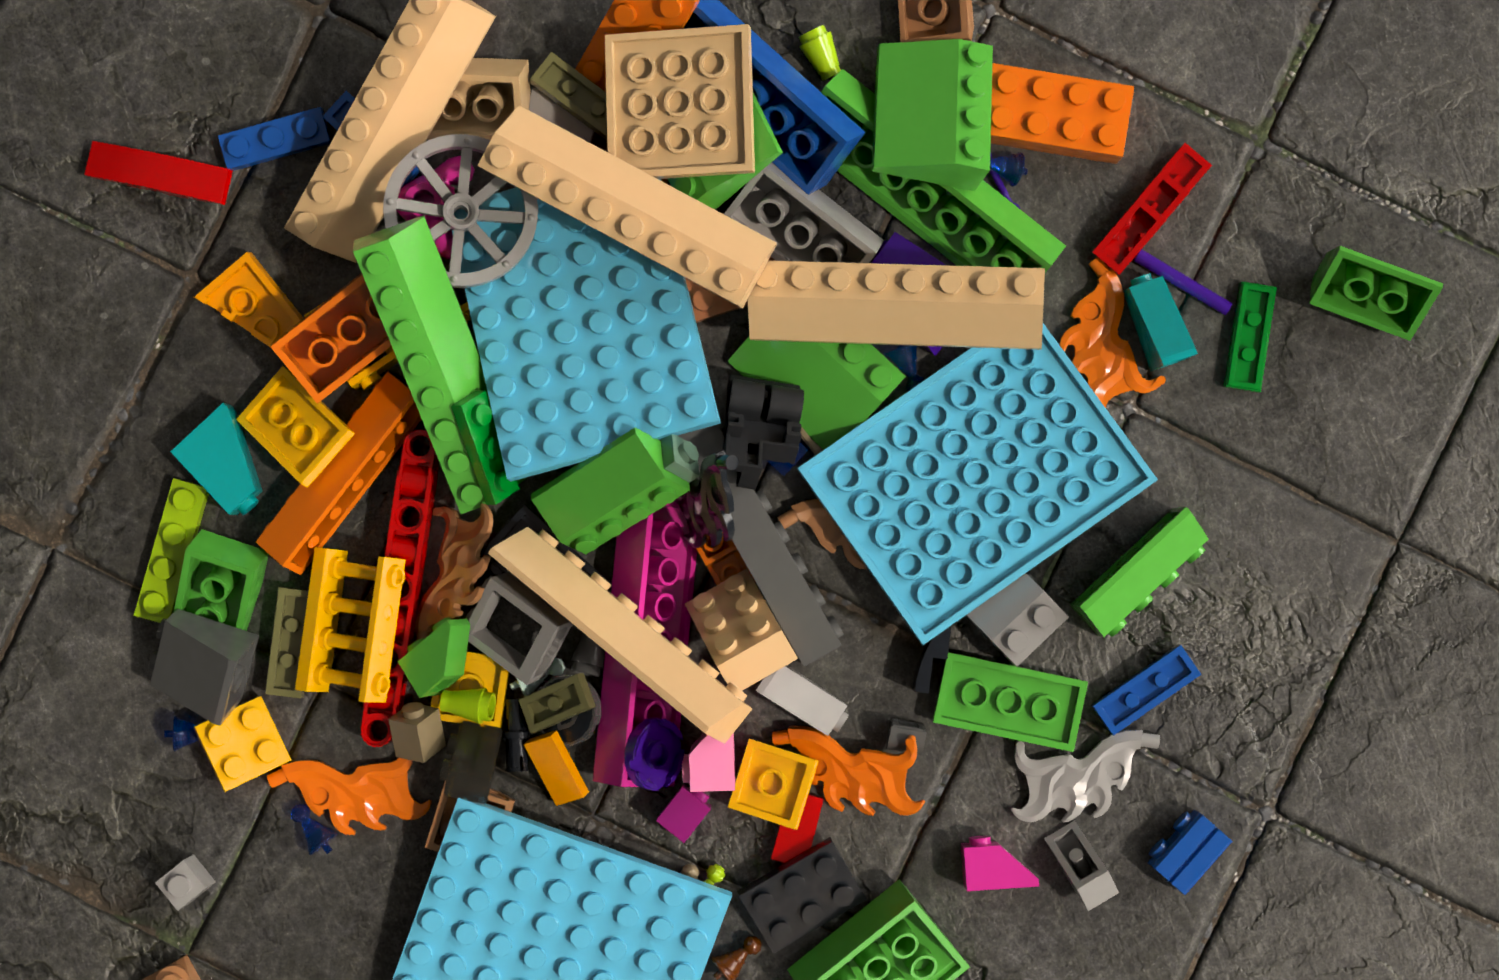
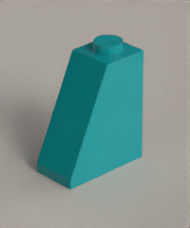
M1151 273L1130 280L1132 286L1123 292L1150 372L1197 355L1196 347L1163 276L1152 279Z
M222 403L170 452L229 515H238L239 513L245 515L258 504L259 500L256 497L263 490L241 424L236 420L238 418L237 412L232 405Z

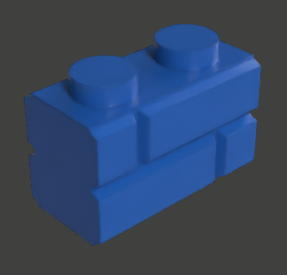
M1195 809L1191 814L1187 811L1184 812L1175 821L1173 828L1176 831L1167 841L1164 838L1160 839L1149 852L1152 858L1148 864L1184 895L1189 892L1233 842Z

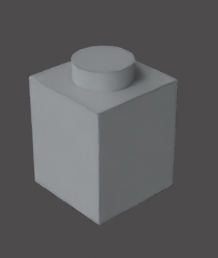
M194 854L181 861L155 882L177 911L190 904L216 883Z

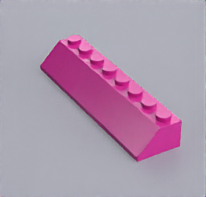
M673 501L617 536L611 593L615 597L622 593L638 606L634 612L643 620L649 615L665 628L661 634L670 642L676 637L688 646L691 616L685 603L693 599L697 549L691 547L683 537L689 533V527L680 506ZM606 651L593 781L618 787H638L628 777L625 767V748L630 734L638 724L650 718L666 719L675 723L680 730L681 713ZM674 780V782H673L671 785H669L668 787H674V786H675V780Z

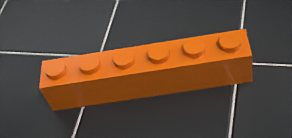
M389 372L376 383L371 394L361 407L352 414L350 421L347 423V426L355 433L353 437L308 488L302 484L298 486L295 492L287 498L285 505L274 519L265 526L263 533L256 543L280 565L302 575L313 560L314 548H323L402 446L405 437L422 420L410 389L405 383Z

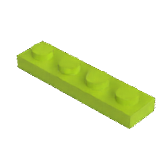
M173 478L133 616L161 623L163 618L168 619L173 614L185 550L198 534L209 493L203 486Z

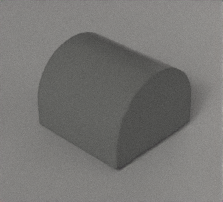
M890 719L886 749L905 752L907 737L914 735L917 744V754L922 755L927 734L925 725L919 722Z

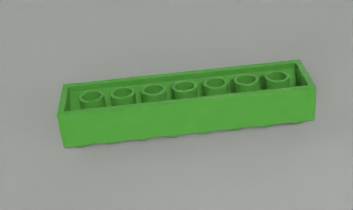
M844 69L827 83L821 91L823 95L865 132L837 171L956 266L1045 268L1046 273L1066 247L1065 244L984 180L975 191L873 172L872 151L875 94Z
M423 215L355 239L353 253L461 514L478 509L482 503H486L451 406L474 391H486L488 399L489 396L478 350ZM526 478L517 480V483H521Z

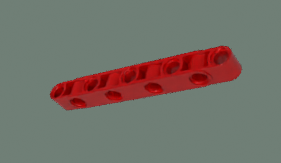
M424 430L410 432L405 437L385 550V557L406 559L404 571L405 580L409 584V592L405 597L400 598L393 648L399 660L408 653L407 648L414 641L415 620L420 601L438 479L439 460L428 433ZM420 437H427L430 441V450L424 456H418L414 451V443ZM410 507H415L420 514L419 522L413 527H408L403 521V514ZM399 663L390 670V688L387 693L386 703L363 702L361 736L363 741L372 747H381L393 741L388 719L402 709L408 678ZM375 720L383 721L387 725L388 734L385 739H378L373 735L371 727Z

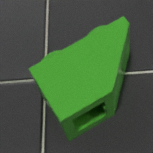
M448 617L440 620L431 628L433 632L429 636L412 643L407 648L408 653L398 661L419 698L440 695L464 675L471 625L467 618L451 620Z

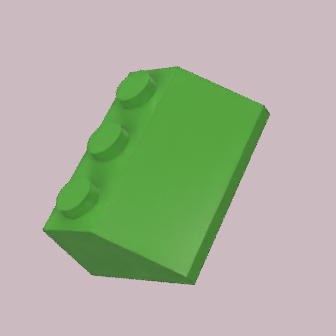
M1338 246L1326 253L1312 278L1309 304L1411 341L1441 292L1443 283Z

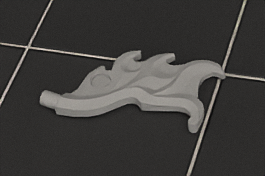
M1142 729L1123 730L1114 736L1110 734L1103 738L1085 757L1080 759L1074 758L1070 753L1042 759H1030L1025 754L1024 742L1017 740L1015 742L1014 759L1017 767L1025 774L1029 797L1027 803L1022 808L1011 807L1010 810L1021 821L1036 822L1043 819L1049 812L1057 808H1064L1067 813L1061 821L1065 823L1075 819L1085 807L1094 803L1097 808L1092 813L1093 818L1102 816L1111 805V786L1116 785V788L1119 790H1123L1130 778L1132 757L1136 749L1141 747L1158 749L1160 735L1143 733Z

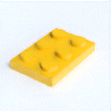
M284 366L279 369L236 419L300 484L307 488L355 434L322 401L317 404L291 371Z

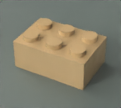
M747 568L685 603L712 659L727 684L731 682L743 691L798 659Z

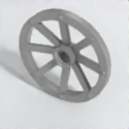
M468 134L440 136L428 140L411 150L393 171L386 187L383 203L386 228L398 224L397 210L442 217L443 220L430 229L434 241L450 229L453 230L450 269L447 272L453 288L485 285L510 272L528 251L534 238L538 220L537 198L522 190L520 191L524 201L525 212L479 209L480 205L507 182L495 177L473 197L468 195L472 151L484 154L490 142L488 139ZM460 149L461 160L458 191L453 195L426 159L440 152ZM415 167L420 170L444 201V205L398 198L404 181ZM458 209H463L468 215L464 219H457L454 213ZM477 222L524 224L515 246L505 256L479 227ZM468 231L496 264L480 271L460 273L464 233Z

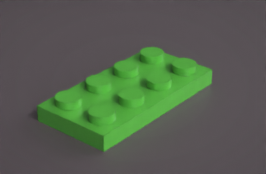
M948 652V659H945L932 722L1074 752L1088 682Z

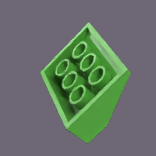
M963 39L882 43L878 45L872 151L873 172L971 191L977 189L990 171L993 46Z
M748 337L727 361L743 377L799 385L800 389L804 390V403L800 424H802V428L810 438L823 450L865 422L906 377L872 344L750 340V337Z
M899 879L787 970L793 980H955L969 969L970 966Z

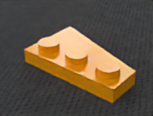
M246 252L195 296L196 299L213 307L222 316L231 322L237 323L269 347L276 339L303 319L302 315L252 252Z

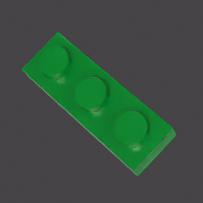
M474 391L453 404L451 408L486 505H497L520 488L517 480L510 482L506 477L491 405L486 391Z

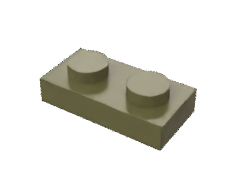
M584 673L575 674L519 699L531 734L540 732L596 707Z

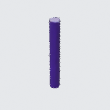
M1142 249L1133 260L1156 275L1163 276L1166 281L1223 315L1228 313L1233 304Z

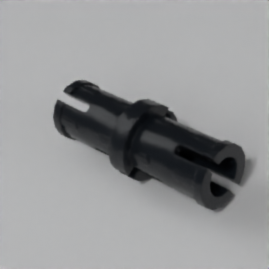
M505 699L506 732H502V739H506L505 771H528V754L523 744L531 738V733L528 731V725L519 699Z

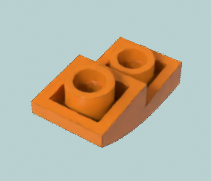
M707 535L705 545L696 548L717 585L727 580L730 576L738 574L746 568L748 569L732 539L725 542L722 537L720 544L711 548V539Z

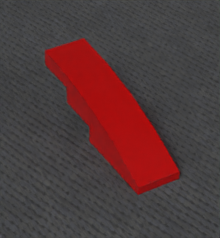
M92 141L84 175L93 179L122 183L134 188L157 191L170 196L225 205L233 170L160 153Z
M1184 143L1092 253L1120 275L1212 165L1188 144Z

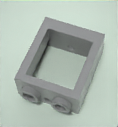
M510 571L490 576L481 586L485 588L481 599L466 616L471 624L468 642L524 684H531L546 676L573 624ZM501 596L542 625L526 657L486 628Z

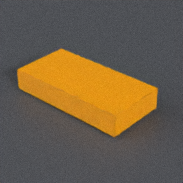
M557 730L530 738L523 744L556 806L584 798L589 793Z

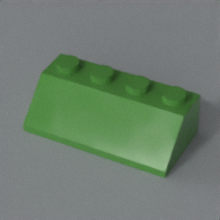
M634 427L603 447L601 453L578 463L533 492L531 500L559 542L586 555L690 491V485L687 481L664 469L661 441L653 439L649 434Z
M1187 507L1172 508L1080 594L1070 606L1098 636L1105 637L1109 634L1113 637L1127 624L1124 618L1133 610L1137 613L1140 612L1153 600L1150 594L1159 585L1165 588L1179 576L1176 570L1185 561L1191 564L1203 554L1205 549L1202 545L1209 538Z

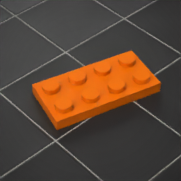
M614 0L575 70L606 92L605 35L684 29L700 0Z

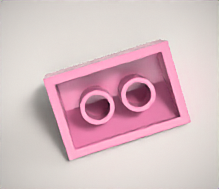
M703 733L692 744L690 753L684 754L682 777L683 783H690V792L735 790L734 733L725 744Z

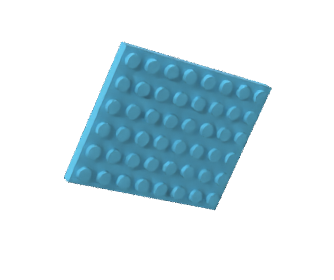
M517 187L495 193L479 206L481 210L525 212L522 193ZM537 199L538 220L533 241L521 261L510 272L493 282L465 288L507 479L512 482L580 463L601 453L603 447L634 427L649 434L653 439L661 440L671 434L678 436L721 424L686 279ZM458 209L454 213L457 219H464L468 215L463 209ZM477 222L479 227L505 256L515 246L524 224ZM468 231L465 232L461 273L480 271L496 264Z
M1044 323L1042 350L970 348L798 467L800 475L922 646L1158 480Z
M460 794L392 980H700L731 901L732 892Z

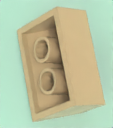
M472 58L427 139L431 140L452 134H468L491 140L496 130L519 105L529 110L531 89L528 60Z

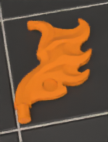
M1097 257L1088 265L1099 277L1097 279L1098 284L1094 291L1081 299L1072 310L1070 316L1073 319L1078 318L1080 323L1064 332L1060 338L1059 345L1064 352L1068 345L1074 346L1072 363L1080 373L1086 376L1088 385L1106 408L1108 401L1116 395L1129 391L1149 393L1163 385L1166 379L1164 376H1159L1153 380H1146L1139 373L1129 342L1121 339L1118 335V327L1124 309V292L1116 272Z
M789 726L788 730L772 732L774 746L791 744L792 747L798 749L801 755L819 760L812 785H817L819 781L824 782V797L833 809L843 812L845 806L840 801V798H845L851 801L859 811L873 816L876 812L869 805L872 802H879L887 806L894 813L908 816L917 813L925 803L924 800L913 801L908 796L905 788L907 771L917 758V744L914 735L907 737L906 751L901 754H891L865 748L852 754L847 752L830 735L827 736L815 728Z
M398 758L392 762L361 765L352 774H345L321 761L299 760L283 764L281 769L267 775V780L272 788L287 781L289 783L294 782L300 788L307 806L313 813L320 817L325 813L324 809H329L333 826L345 835L356 834V830L349 826L350 820L359 821L373 830H385L387 826L379 821L381 815L390 814L403 820H415L424 816L432 803V800L429 799L421 804L411 796L408 786V770L411 768L413 761Z

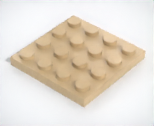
M749 24L605 35L608 153L657 179L755 173L751 27Z

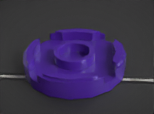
M661 718L645 719L630 734L625 748V767L628 777L636 786L646 790L657 791L661 787L671 785L679 775L685 749H681L680 740H683V737L675 723Z

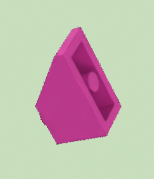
M990 836L969 837V843H961L963 885L966 891L1039 887V879L997 841H991Z

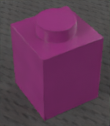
M683 783L657 816L656 821L685 843L711 810L712 805L707 802L710 796L706 792H690V788Z

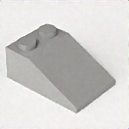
M1026 573L966 615L994 647L1016 667L1069 618L1052 598Z

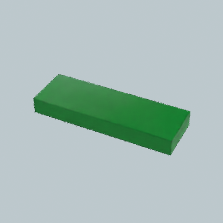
M1249 282L1239 283L1224 388L1255 393L1261 392L1277 287Z

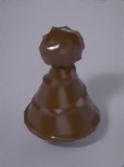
M748 936L744 940L743 948L726 952V954L716 957L712 956L711 960L719 969L713 974L714 978L719 980L724 975L727 980H736L742 966L745 964L747 955H756L761 951L762 943L760 939L756 936Z

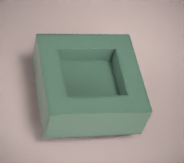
M673 434L661 439L664 469L688 483L698 478L700 472L697 447L691 442Z

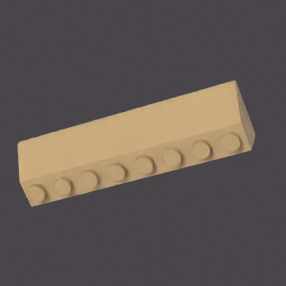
M409 0L284 227L286 230L314 248L355 263L357 262L353 253L354 240L376 231L384 216V196L393 171L411 150L426 142L496 18L495 15L471 0Z
M520 105L496 130L477 165L492 175L742 309L777 245L775 241Z
M768 260L747 299L750 340L1042 350L1045 268Z
M526 527L490 549L488 552L490 556L705 734L725 744L752 710L744 702L748 696L731 682L725 687L716 679L719 672L703 659L699 664L688 656L692 650L676 637L671 642L661 634L665 628L649 615L643 620L634 612L638 606L622 593L618 597L610 593L608 589L611 587V584L595 571L591 576L583 571L581 568L585 565V562L569 550L565 555L555 548L559 541L544 529L538 534L529 527Z

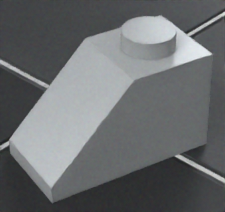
M1075 820L1044 838L1088 911L1119 893L1109 871Z

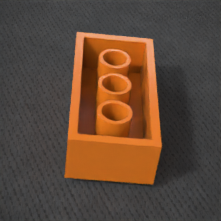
M992 63L991 144L1117 164L1124 155L1134 86Z
M361 273L276 339L270 347L318 404L391 347V343Z

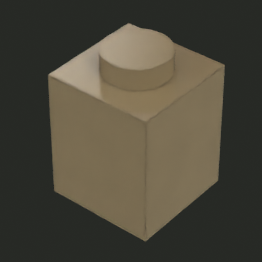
M410 702L388 719L396 757L425 763L446 746L439 708L426 706L420 702Z

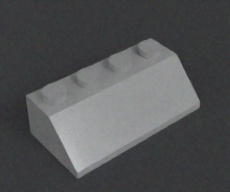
M772 162L746 184L724 213V215L775 241L777 245L771 257L776 261L869 263L884 241L819 189L809 195L806 194Z

